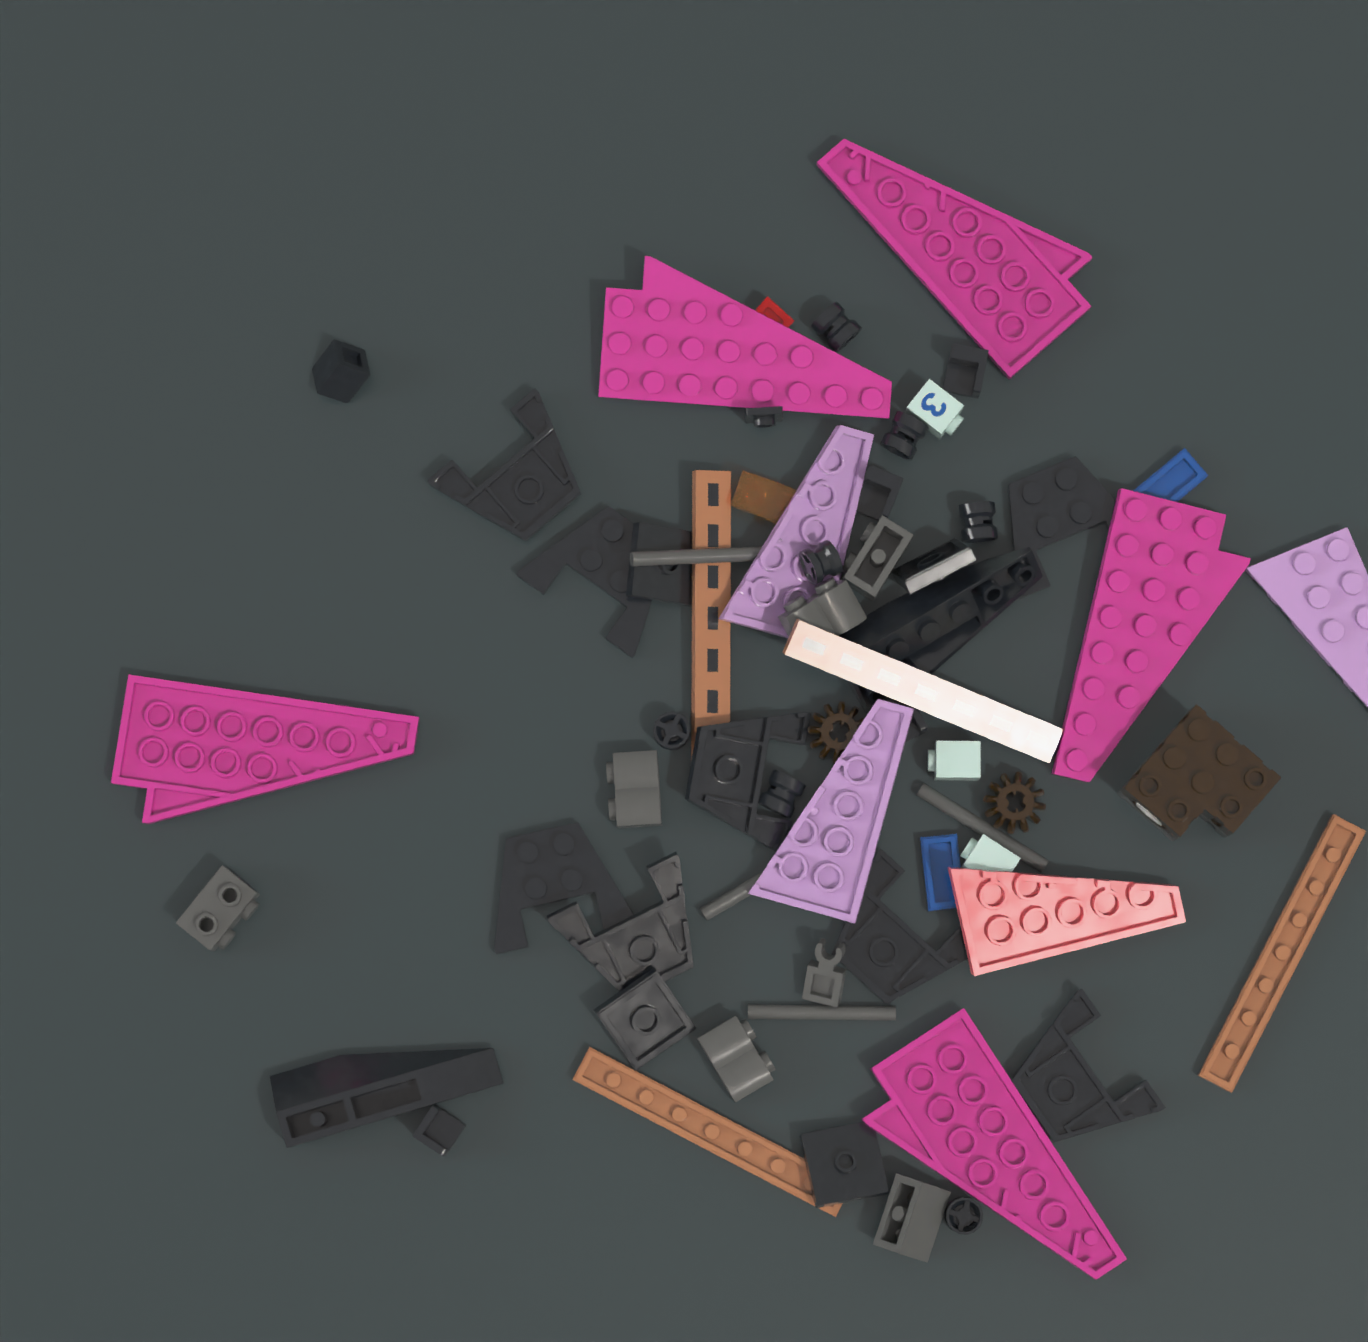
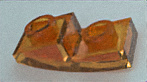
M742 470L731 507L777 523L797 490Z

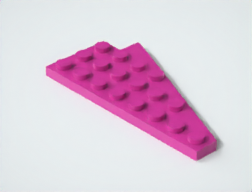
M846 139L839 142L817 161L818 168L981 349L989 350L988 357L1008 379H1011L1091 309L1092 306L1068 281L1092 260L1093 257L1088 252Z
M645 256L642 290L606 287L598 397L741 408L783 406V411L889 418L892 381L651 256Z
M1123 488L1118 489L1062 726L1064 730L1058 743L1051 774L1083 782H1090L1250 564L1251 558L1218 550L1226 514Z
M128 674L111 783L147 789L142 823L152 824L413 755L420 718L417 716Z
M964 1008L870 1069L890 1101L862 1118L864 1124L1094 1280H1097L1127 1260Z

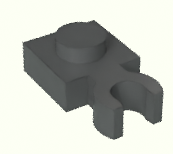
M821 938L815 948V957L819 962L811 960L807 966L802 999L838 1007L841 1003L847 969L837 967L836 965L845 954V944L840 943L836 949V954L832 955L825 950L826 939Z

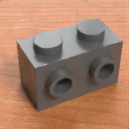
M883 515L877 524L871 521L860 538L865 544L859 554L856 555L851 552L842 566V572L845 573L843 580H847L851 589L873 602L914 535Z
M222 865L176 924L208 950L215 952L218 947L224 950L235 937L236 932L232 929L242 918L247 921L260 904L256 899L260 894Z
M896 1173L873 1245L928 1263L951 1192Z

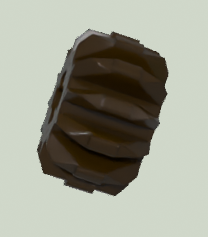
M841 701L838 703L836 714H834L830 704L824 705L826 719L822 715L814 713L812 719L822 727H808V734L820 735V738L810 742V747L813 749L822 744L825 748L819 755V758L822 760L827 757L829 751L834 752L833 764L840 757V753L845 750L865 719L861 718L856 722L853 720L859 711V708L856 706L851 709L848 715L844 714L845 702ZM834 724H840V729L843 725L848 729L844 736V742H837L838 738L834 741L829 736L833 731Z
M1021 772L1015 773L1013 784H1011L1006 773L1001 774L1000 781L1003 788L994 782L988 785V788L997 796L986 795L983 797L984 803L995 804L994 808L985 811V816L992 817L998 814L1000 818L995 821L993 827L999 829L1004 821H1007V834L1010 835L1015 831L1016 822H1018L1023 833L1028 832L1029 826L1025 818L1034 824H1038L1041 819L1032 810L1044 811L1046 809V804L1034 802V799L1044 795V790L1038 789L1034 792L1029 790L1036 781L1033 777L1029 778L1025 785H1022ZM1010 794L1011 798H1013L1017 794L1022 798L1020 805L1023 807V810L1021 812H1018L1017 808L1013 812L1007 809L1009 801L1006 799L1007 795Z

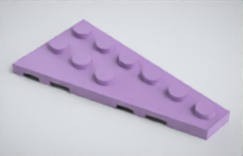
M838 425L834 428L718 618L719 620L789 638L778 618L779 615L786 611L784 605L799 596H803L806 600L816 593L814 589L816 585L809 582L801 568L799 553L808 548L814 550L818 547L819 543L829 540L838 551L842 566L844 565L874 434L843 425ZM838 574L836 576L827 575L824 577L823 581L831 577H833L835 581H838L841 578V574Z
M1348 527L1246 568L1245 571L1249 576L1256 580L1267 593L1270 600L1275 605L1277 604L1291 620L1292 625L1327 665L1334 669L1348 689L1354 692L1368 708V574Z
M877 699L853 735V738L837 759L831 771L819 786L748 894L856 923L914 708Z

